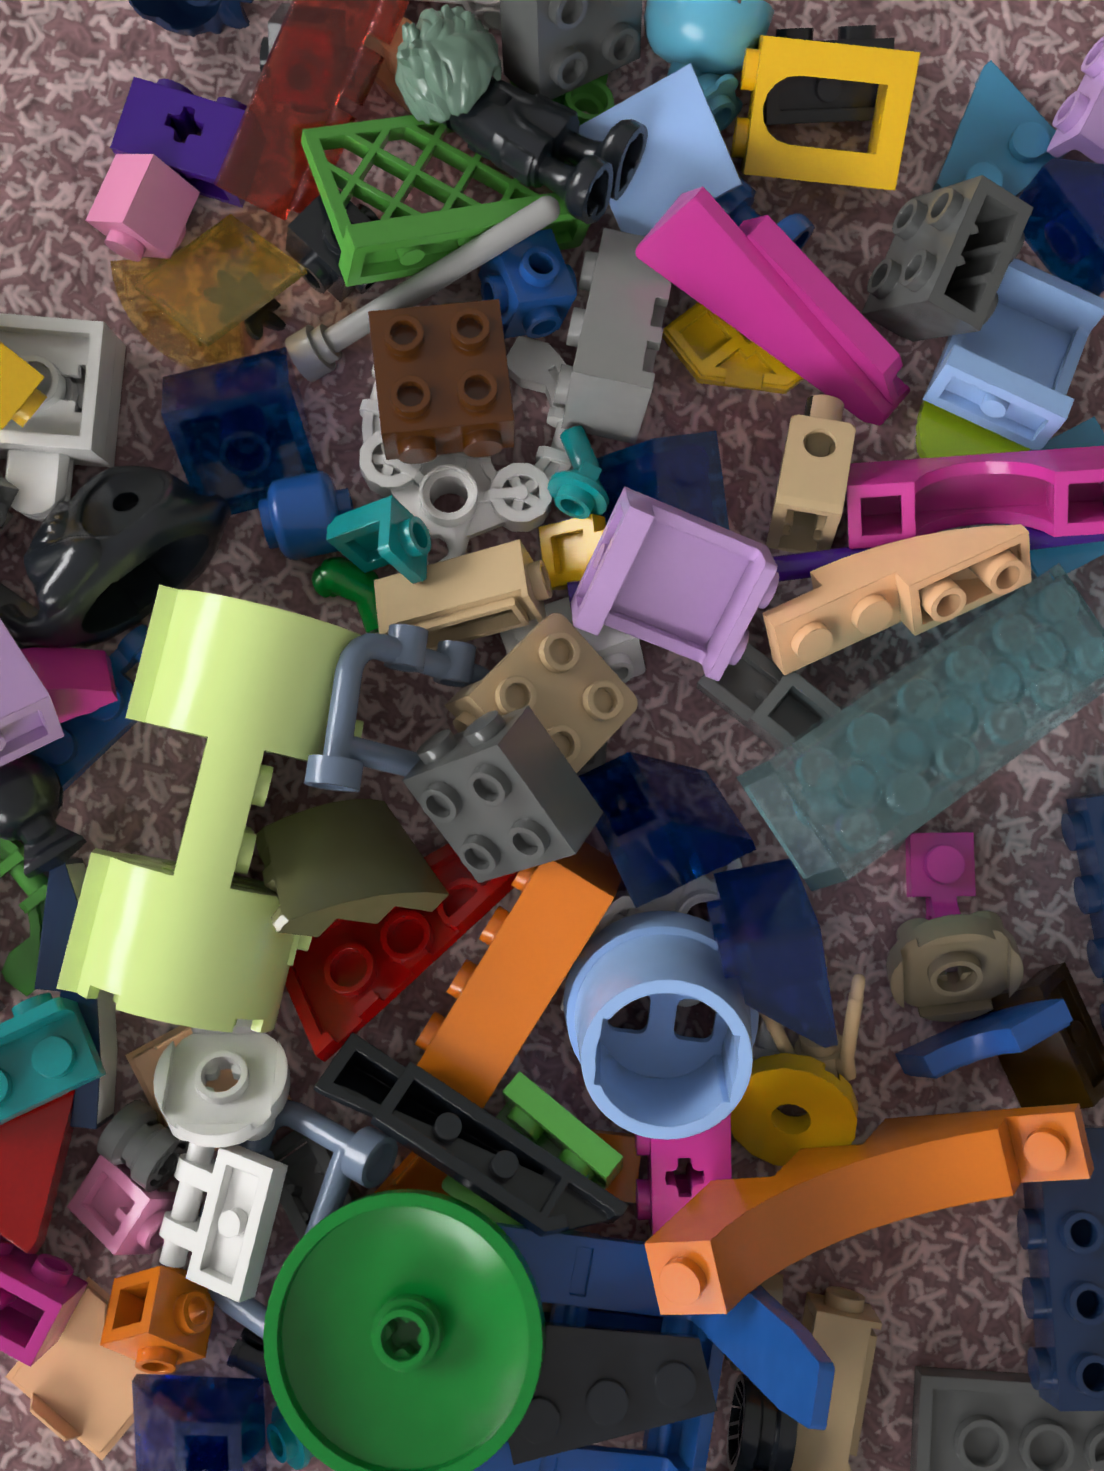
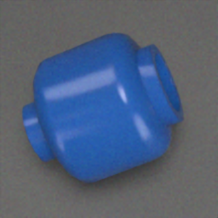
M323 471L277 479L269 485L267 498L258 501L260 519L269 548L271 550L279 548L281 553L290 560H301L338 552L335 547L326 541L327 526L335 516L354 509L349 488L336 490L333 479Z

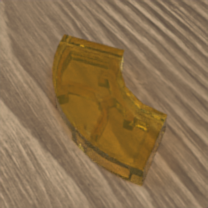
M173 256L170 259L143 258L139 262L132 260L110 261L116 292L124 310L139 332L159 352L179 365L198 373L223 378H246L242 322L234 328L226 329L222 327L221 318L225 311L214 310L192 297L182 284L178 266Z

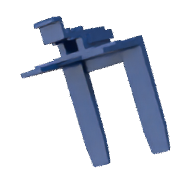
M496 1223L516 1244L527 1261L535 1278L541 1301L552 1303L551 1312H544L545 1322L567 1323L571 1326L594 1328H625L698 1335L715 1402H717L725 1354L779 1410L808 1429H826L835 1374L834 1363L810 1331L761 1285L747 1294L728 1314L660 1315L644 1245L645 1242L604 1237L598 1233L576 1230L540 1237L525 1226ZM715 1412L645 1430L642 1444L643 1450L588 1445L513 1465L510 1446L507 1440L502 1448L489 1460L473 1471H706Z

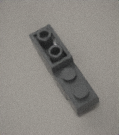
M747 643L746 649L736 665L728 664L719 681L710 679L704 674L697 682L696 688L795 765V772L895 851L899 849L937 801L895 756L845 711L796 671L784 676L772 660L750 643Z

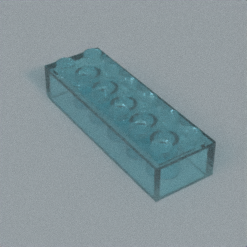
M1060 563L1032 578L1031 583L1007 593L736 777L811 891L847 881L1104 693V628Z

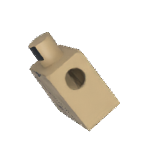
M823 394L810 396L806 400L804 415L791 416L766 541L768 548L792 553L831 549L843 513L856 426L848 422H842L844 403L834 396Z

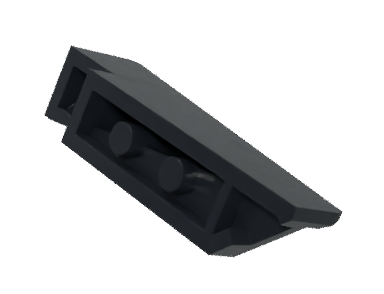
M351 1033L314 1086V1090L319 1094L371 1117L370 1124L540 1237L600 1223H614L624 1215L629 1206L410 1061L405 1067L355 1033Z

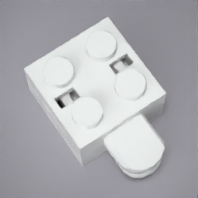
M0 313V342L45 377L37 386V389L45 394L47 398L22 428L11 419L3 430L0 429V459H7L5 479L19 489L11 507L30 519L43 522L58 503L63 500L68 502L71 499L74 465L114 467L126 345L103 321Z

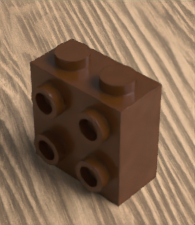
M499 299L368 311L380 427L386 460L399 459L407 464H421L432 461L437 455L464 452V454L470 457H488L499 453L503 448L514 447L515 420Z

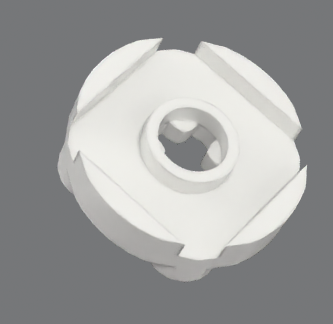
M237 1019L232 1033L191 1027L193 1034L182 1039L176 1047L174 1041H172L161 1054L154 1073V1094L173 1136L179 1140L189 1141L192 1144L203 1147L220 1148L241 1144L247 1140H261L273 1130L275 1118L283 1110L289 1095L290 1070L285 1051L279 1041L277 1044L276 1040L266 1034V1032L259 1033L251 1030L253 1020ZM224 1069H231L233 1078L238 1080L235 1086L223 1092H215L214 1088L205 1086L207 1081L218 1079L220 1071Z

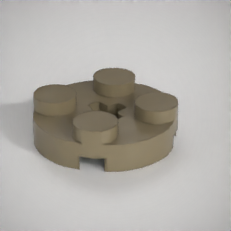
M985 910L972 914L947 915L931 920L914 918L902 923L896 932L898 941L890 949L886 960L887 975L895 1001L903 1008L904 1001L918 1007L920 1017L939 1022L967 1020L993 1010L991 999L1001 994L1006 988L1010 998L1019 988L1024 974L1023 962L1014 936L1004 928L1001 917L997 913ZM958 966V971H945L950 967Z

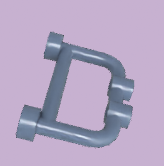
M408 624L389 625L388 635L365 633L352 639L341 652L335 669L323 755H308L304 784L326 790L359 792L363 767L405 777L421 759L417 752L354 736L362 674L365 665L370 660H378L384 662V666L392 670L421 673L433 677V681L441 685L466 687L482 680L490 672L483 666L474 663L476 646L461 641L443 640L438 642L437 651L426 648L429 631L425 628Z
M288 1099L283 1110L275 1118L273 1130L266 1137L257 1141L247 1140L237 1144L274 1160V1154L269 1150L278 1129L287 1126L333 1152L305 1234L319 1221L343 1206L352 1180L368 1189L382 1183L393 1168L398 1152L396 1140L372 1126H366L355 1133L305 1104ZM204 1205L199 1212V1217L202 1216ZM208 1289L211 1299L224 1313L263 1339L267 1310L265 1305L254 1298L238 1303Z

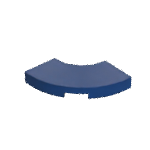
M1064 999L1025 1003L959 1023L897 1052L895 1055L904 1074L937 1079L960 1067L985 1058L1007 1053L1023 1052L1069 1026L1073 1018Z

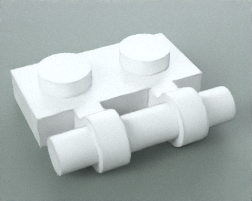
M189 1142L187 1153L179 1155L174 1177L179 1180V1185L172 1211L164 1213L159 1235L165 1240L159 1262L168 1267H184L188 1251H191L192 1255L186 1279L238 1303L254 1298L288 1165L239 1145L220 1147L216 1160H214L212 1157L215 1148L198 1146ZM207 1192L202 1216L199 1217L198 1212L203 1193Z

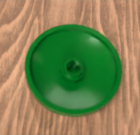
M395 1189L373 1193L340 1207L319 1221L297 1243L283 1263L274 1282L265 1314L263 1345L267 1377L272 1394L283 1418L299 1441L334 1471H473L502 1448L522 1421L534 1396L541 1375L546 1334L543 1306L535 1278L522 1253L501 1227L477 1208L454 1197L428 1190Z

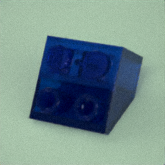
M627 752L578 776L604 812L594 828L635 908L656 898L663 897L673 890L716 869L725 867L732 861L756 850L752 838L705 770L634 752Z
M157 1374L135 1375L132 1380L136 1471H267L263 1379Z

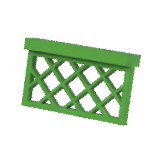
M413 115L309 128L302 131L301 144L341 250L338 265L346 287L413 276L542 196H552L560 205L558 218L541 229H552L560 250L581 246L590 224H586L571 216L565 207L564 201L557 194L547 193L539 195L523 186L517 179H511L482 163L484 157L476 153L474 157H471L444 142L443 139L446 134L455 131L450 130L443 123L431 120L430 124H426L423 120L418 122ZM403 139L420 148L423 152L415 165L412 166L383 150L388 141ZM344 148L363 158L354 174L351 175L328 162L324 150ZM433 156L463 172L455 188L423 172ZM373 165L404 181L394 198L363 181ZM474 178L501 193L503 197L497 202L481 204L463 193L471 179ZM413 187L444 203V206L440 211L420 213L404 204V201ZM354 196L382 211L384 214L380 220L351 224L345 208Z

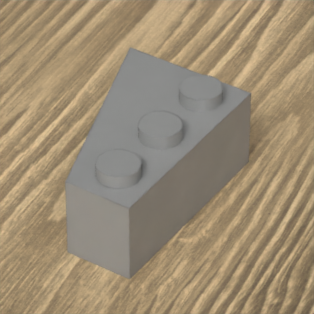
M604 228L599 252L586 250L578 289L590 291L586 309L575 306L573 308L566 345L577 347L573 366L561 364L554 396V403L566 405L561 427L563 429L583 426L586 434L636 444L655 379L653 368L656 353L661 345L662 324L672 284L637 258L635 251L639 243L644 239V236Z

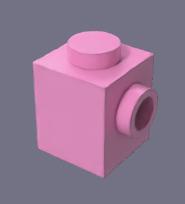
M116 154L85 221L106 236L104 243L109 249L126 259L136 262L141 261L142 257L170 259L173 251L181 244L185 237L186 223L200 192L155 154Z

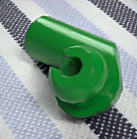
M343 557L325 559L321 566L315 568L312 573L311 581L314 590L323 598L340 596L355 602L366 633L379 632L374 580L380 579L374 571L364 573L350 560Z

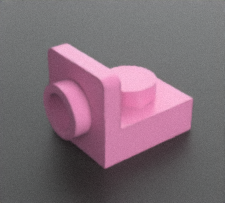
M100 1155L67 1205V1208L113 1255L152 1254L164 1244L165 1239L159 1233L164 1213L172 1211L177 1192H161L157 1190L147 1192L131 1179V1169L126 1166V1163L114 1166Z

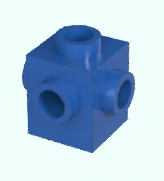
M552 229L539 230L483 264L478 274L481 281L482 300L499 299L504 339L524 335L534 339L542 338L559 330L577 296L575 273L569 264H565Z

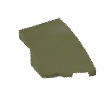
M350 799L331 802L284 817L264 826L257 833L256 845L258 855L264 863L262 874L265 887L278 894L280 906L271 917L272 924L278 933L319 937L336 919L378 924L395 906L432 912L449 895L385 801Z

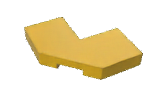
M699 302L663 328L662 338L698 383L786 394L804 380V378L753 341H749L742 333Z

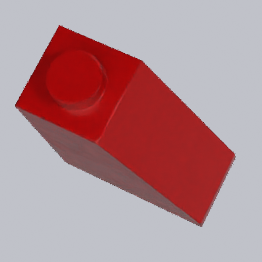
M75 1089L0 1125V1235L27 1254H36L45 1243L74 1127H70Z

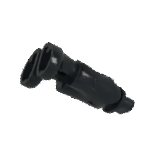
M493 76L487 90L467 114L462 113L458 117L451 115L449 120L443 122L447 128L455 131L468 144L467 147L487 160H491L499 169L504 170L525 186L529 187L531 185L535 188H540L545 185L564 201L565 207L571 216L586 224L598 222L605 214L610 198L618 200L623 195L641 162L648 138L646 126L634 119L618 122L610 129L603 141L584 137L579 134L580 122L576 111L552 101L546 96L540 94L532 95L503 80L496 81Z

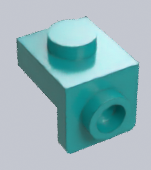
M392 495L335 516L327 526L326 541L364 573L391 564L412 584L426 580L427 558L431 549L429 529L419 517L410 513Z

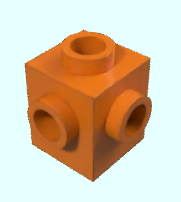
M160 1265L114 1278L100 1346L136 1360L135 1367L140 1371L151 1374L172 1373L176 1370L178 1364L206 1358L215 1302L211 1299L208 1289L186 1279L187 1270Z

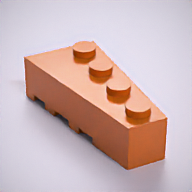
M584 842L575 855L519 871L511 885L522 891L521 895L510 912L498 906L479 937V940L489 945L487 951L478 965L468 959L465 960L446 993L457 999L448 1015L444 1017L434 1011L414 1044L425 1051L417 1066L483 1109L614 900L626 867Z

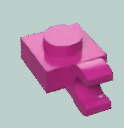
M911 833L905 840L907 897H926V919L928 920L947 915L961 914L957 904V896H976L974 833Z

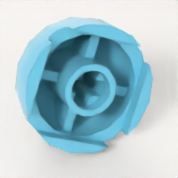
M646 0L643 17L645 36L653 52L671 64L667 76L690 63L697 77L705 73H713L720 76L725 74L734 75L742 71L746 48L757 49L760 35L766 36L775 10L764 0H741V3H738V0Z

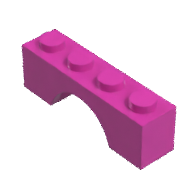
M1104 446L851 463L847 483L849 549L874 548L915 536L978 524H1021L1025 527L1043 531L1053 537L1104 534Z

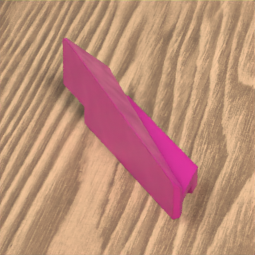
M702 186L682 193L637 246L635 253L638 259L821 392L840 399L844 403V408L863 422L882 425L909 394V386L905 385L897 376V373L903 367L900 354L768 215L745 220L738 227L712 195Z

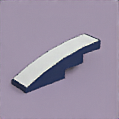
M70 857L63 865L49 870L34 989L59 991L60 997L78 1003L106 1075L75 1089L70 1127L98 1129L114 1117L118 1052L115 1002L113 1001V993L101 989L97 999H86L76 992L56 989L86 874L83 859Z

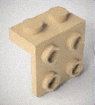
M552 613L544 617L482 680L461 688L444 706L455 716L453 725L459 733L466 730L476 719L490 711L497 710L502 716L529 705L577 773L636 711L638 701L635 694L569 620L560 613Z

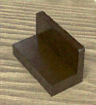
M1066 963L1052 965L1040 970L1024 985L1020 986L1010 998L1007 990L992 998L991 1001L994 1009L985 1014L1035 1001L1064 999L1073 1018L1069 1026L1023 1052L997 1055L1021 1108L1079 1103L1080 1109L1095 1107L1104 1097V1045Z

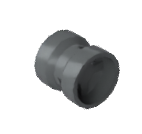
M139 1099L124 1106L108 1123L97 1143V1152L114 1166L126 1163V1166L131 1169V1179L147 1192H152L161 1187L175 1173L179 1155L187 1153L189 1141L179 1140L173 1136L169 1126L165 1127L161 1123L158 1124L157 1112Z

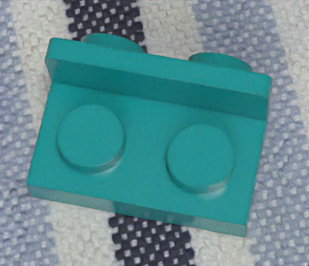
M51 993L39 994L15 1005L11 1009L14 1017L0 1023V1125L106 1075L76 1001L63 997L53 998Z

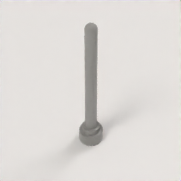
M542 196L332 326L326 327L321 324L314 328L311 325H306L286 338L285 344L295 367L310 382H315L335 370V362L342 358V350L370 333L368 311L414 307L554 222L560 214L558 201L552 196Z

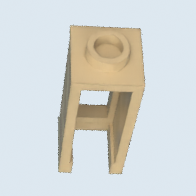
M520 539L427 565L426 580L412 584L401 573L374 580L379 634L388 635L389 625L391 624L419 626L429 631L426 648L437 650L439 641L467 642L529 625L531 620L537 619L540 622L546 617L544 600L552 598L551 582L544 562L542 560L534 562Z
M831 1286L826 1288L825 1295L807 1292L801 1323L810 1331L835 1366L827 1426L825 1430L808 1429L798 1422L797 1440L791 1471H852L848 1463L849 1455L857 1456L877 1342V1335L873 1329L881 1330L882 1322L871 1305L865 1303V1297L862 1294L850 1289Z

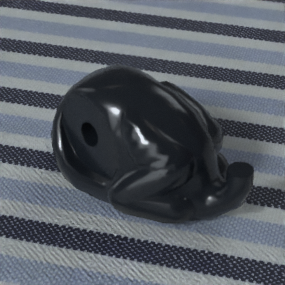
M133 465L109 467L88 480L68 502L63 500L54 507L36 531L24 555L26 573L32 581L38 597L40 608L38 615L32 618L26 617L17 605L6 604L0 607V619L13 639L27 647L93 646L112 639L139 624L147 615L152 613L159 584L184 590L206 570L218 550L225 527L231 516L228 501L219 494L211 496L201 495L189 484L166 470Z

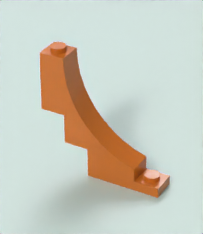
M1079 1103L885 1118L863 1144L801 1148L774 1176L710 1181L644 1243L660 1315L728 1314L747 1294L784 1268L814 1252L865 1231L940 1209L1014 1196L1019 1185L1024 1182L1090 1179L1094 1171V1165Z

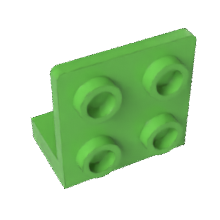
M520 1071L502 1091L506 1105L497 1114L496 1118L606 1190L623 1169V1156ZM447 1175L443 1180L442 1189L449 1196L477 1208L495 1223L523 1226Z

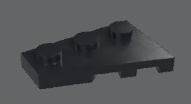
M545 1322V1354L541 1375L531 1403L515 1432L508 1439L513 1465L718 1411L698 1335L625 1328H594L571 1326L567 1323Z

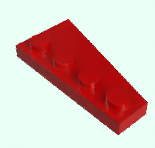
M448 843L424 857L449 893L432 912L395 906L378 924L336 919L319 937L312 936L308 951L297 949L293 966L289 967L285 986L315 1056L324 1062L332 1057L344 1045L351 1033H358L515 888L511 884L519 871L478 883Z

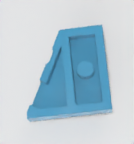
M992 60L984 65L977 78L975 88L960 120L933 191L983 175L1018 197L1066 155L1055 158L1046 151L1056 130Z

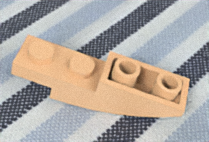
M1021 524L947 530L880 545L810 571L813 590L763 612L773 662L785 676L900 622L916 636L1031 583L1029 531Z

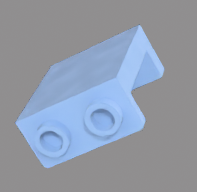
M1015 258L1008 265L998 288L996 309L988 321L982 325L981 330L948 337L922 400L1031 450H1041L1068 418L1074 399L1067 396V392L1087 338L1092 329L1104 316V298Z

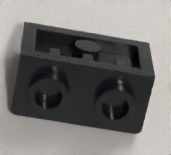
M876 25L838 27V40L821 42L894 49L895 38H876ZM814 28L776 29V37L813 41ZM809 76L787 77L776 83L767 94L763 106L765 125L873 120L879 84Z

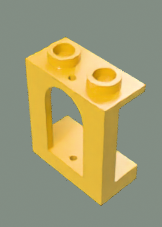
M760 35L757 49L746 48L740 89L750 90L751 95L747 118L736 117L731 157L742 158L740 170L745 175L895 191L921 52ZM792 76H809L879 84L867 153L791 145L777 141L768 132L763 119V106L767 94L776 83Z

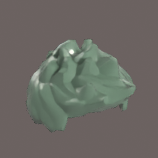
M445 4L439 11L433 8L423 10L416 26L415 23L409 24V22L402 25L403 42L398 46L395 82L402 93L405 104L418 122L423 120L426 124H430V121L433 120L443 123L449 120L451 115L458 117L462 113L467 114L487 90L491 77L493 76L496 81L501 80L502 67L498 56V44L495 42L494 35L489 33L487 29H484L481 20H476L475 14H472L471 11H465L462 6L450 8L448 4Z

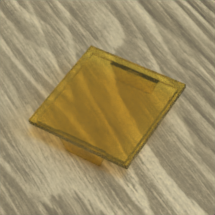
M229 214L133 285L137 291L167 314L175 328L199 347L202 346V343L209 347L298 281L307 271L301 264L232 214Z

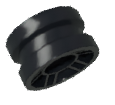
M740 1374L735 1383L732 1405L739 1406L741 1409L731 1407L727 1434L729 1471H752L753 1469L791 1471L795 1454L798 1422L779 1410L745 1374Z

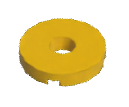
M790 1053L763 1056L753 1061L751 1077L746 1092L731 1112V1131L734 1138L750 1154L773 1165L784 1166L801 1148L851 1145L856 1135L858 1101L851 1084L840 1073L838 1079L834 1074L825 1070V1063L811 1056ZM786 1104L797 1105L803 1108L807 1114L798 1117L788 1116L780 1112L777 1107Z

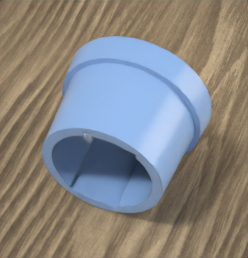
M675 911L637 913L613 922L593 936L584 946L569 971L564 990V1016L572 1048L581 1064L585 1085L592 1100L604 1115L629 1132L643 1137L664 1140L680 1139L700 1134L725 1119L735 1109L746 1092L752 1072V1048L758 1031L759 1008L754 984H757L747 957L740 947L721 929L701 918ZM649 996L648 1020L643 1029L633 1030L610 1025L608 1019H611L621 1008L634 1000ZM681 1000H699L716 1011L713 1031L709 1037L695 1038L680 1036L675 1033L674 1025L677 1005Z

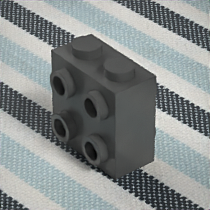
M500 0L503 75L517 87L532 95L540 94L553 100L640 58L642 0Z
M983 175L911 198L900 209L894 220L892 231L895 236L885 259L876 266L869 278L867 291L870 294L861 314L896 335L912 342L980 331L982 325L988 321L996 309L998 288L1008 265L1017 257L1022 249L1025 240L1023 231L1034 207Z
M529 705L502 716L497 710L490 711L476 719L466 730L453 734L450 729L438 732L419 747L417 754L421 759L402 780L478 883L575 855L604 813Z

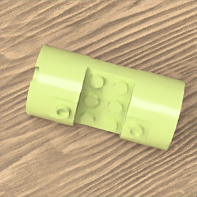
M159 584L125 718L207 738L176 861L137 854L111 852L98 848L91 852L56 989L76 992L86 999H97L101 989L114 994L113 1001L117 1003L115 1010L175 1025L232 1033L237 1019L253 1020L251 1030L265 1033L275 1029L289 967L293 966L297 949L308 951L312 936L278 933L271 919L280 906L278 894L265 887L264 881L235 875L234 872L247 875L252 860L257 834H254L252 827L246 826L251 805L264 807L274 768L261 764L264 752L305 762L308 761V755H323L335 669L343 649L352 639L361 636L360 634L315 618L251 601L207 592L179 590ZM356 719L354 736L361 738L364 721Z

